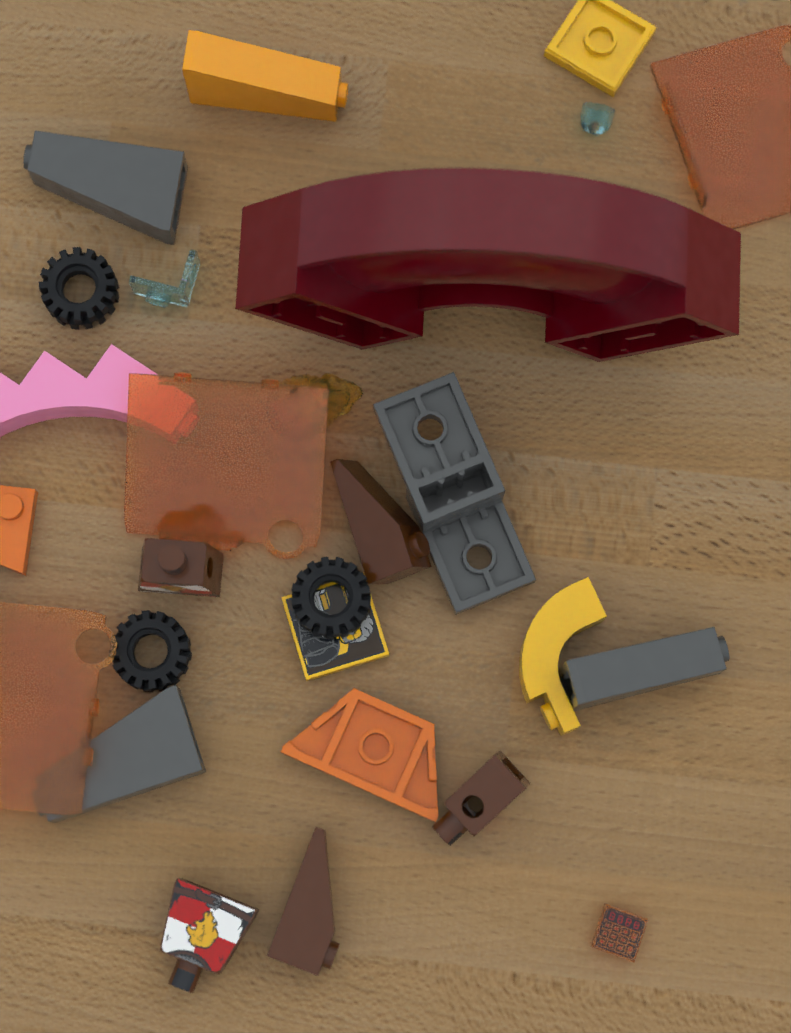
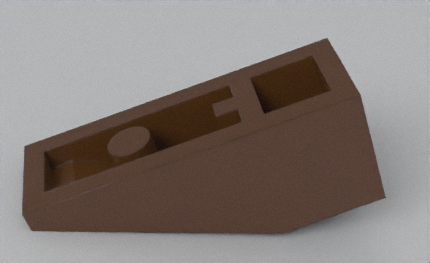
M343 459L331 461V467L367 583L390 584L432 567L428 557L430 546L427 538L420 531L419 526L358 461Z
M316 827L267 956L318 976L322 966L331 969L340 943L332 941L335 933L326 831Z

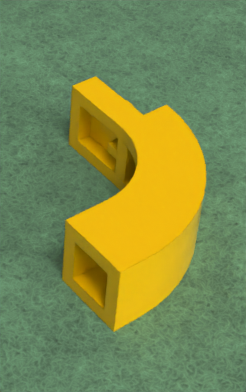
M589 577L562 589L542 606L531 622L520 650L519 678L525 701L529 703L543 697L546 704L541 705L540 710L550 730L557 728L560 736L574 731L581 726L559 678L558 660L561 649L572 636L602 623L607 617Z

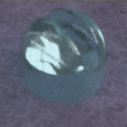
M584 102L580 114V124L583 130L595 136L604 134L609 130L613 122L615 109L599 103Z

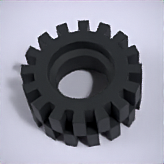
M73 247V254H68L66 249L60 251L61 258L56 261L51 257L47 261L50 268L48 270L43 268L40 274L43 282L39 281V290L42 293L43 303L52 317H55L58 323L63 326L68 323L71 329L79 330V325H84L87 330L93 328L92 322L97 320L101 325L106 321L104 315L106 313L112 315L115 311L113 304L119 301L117 291L119 285L111 266L108 265L107 260L102 255L97 257L95 251L88 248L86 253H83L80 247ZM75 275L89 276L95 282L94 294L89 300L82 303L71 302L64 296L66 282Z
M323 557L317 563L312 561L307 564V568L304 571L301 570L298 573L297 581L295 584L293 583L291 601L296 618H298L305 630L308 629L314 636H323L326 639L334 640V637H347L353 630L356 632L361 627V623L363 620H366L369 614L371 595L366 577L363 572L357 569L355 564L352 562L348 564L344 562L343 558L336 557V560H329L328 557ZM328 582L342 585L349 596L344 610L334 615L322 613L314 603L315 592L321 585Z
M150 610L142 611L140 615L132 614L128 616L129 620L125 624L121 622L117 626L119 631L116 636L112 635L110 641L113 645L112 650H109L115 671L130 686L145 692H153V690L164 691L167 686L171 684L176 685L180 681V676L186 674L189 669L187 665L192 657L190 651L191 643L185 630L174 618H170L165 613L159 611L151 613ZM148 635H156L163 638L168 648L167 657L164 662L154 668H145L139 665L134 654L138 641Z

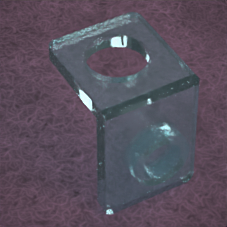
M190 249L179 287L130 276L129 285L132 292L136 295L144 296L145 301L159 307H169V304L172 303L188 308L200 267L198 253L196 250Z

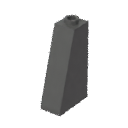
M35 131L32 145H26L23 164L24 169L28 170L36 186L163 243L174 245L188 170L184 152Z
M715 627L567 660L558 670L573 710L578 711L720 674L727 669L725 662L730 660L724 637H717Z
M176 685L166 688L35 778L38 789L33 791V799L39 815H46L49 822L56 823L206 773L181 689Z

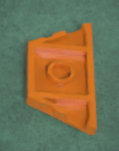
M353 688L337 704L315 719L310 726L294 739L288 741L281 749V753L430 821L436 823L438 819L434 724Z

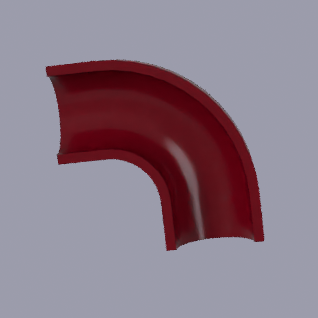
M432 168L358 175L301 188L242 207L235 309L361 350L422 337L424 311L451 307L511 309L545 317V343L597 362L739 335L741 233L665 198L637 189L575 176L488 168Z

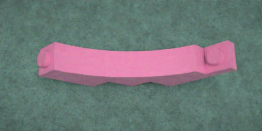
M112 344L87 378L46 351L42 353L20 385L0 372V437L27 425L46 420L66 417H99L140 426L176 444L182 435L188 437L192 433L200 419V416L197 415L200 409L196 399Z

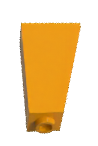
M188 30L182 71L190 103L333 122L337 120L338 107L346 108L348 83L342 82L340 66L200 31Z

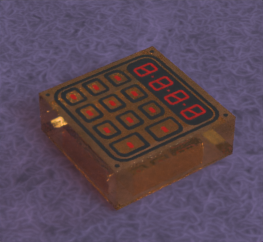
M604 904L590 947L635 962L648 919Z

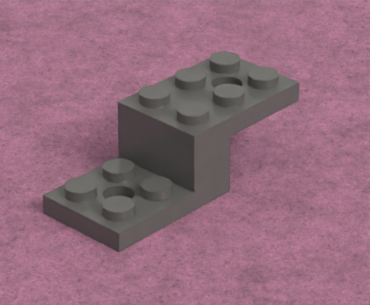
M452 372L373 404L374 412L407 487L406 499L420 531L428 540L430 556L455 615L535 583L534 573L502 502L505 494L504 486L455 373ZM426 419L437 420L442 425L443 433L435 440H426L418 433L419 424ZM474 547L485 548L491 555V563L484 569L473 568L467 562L466 556L468 551Z

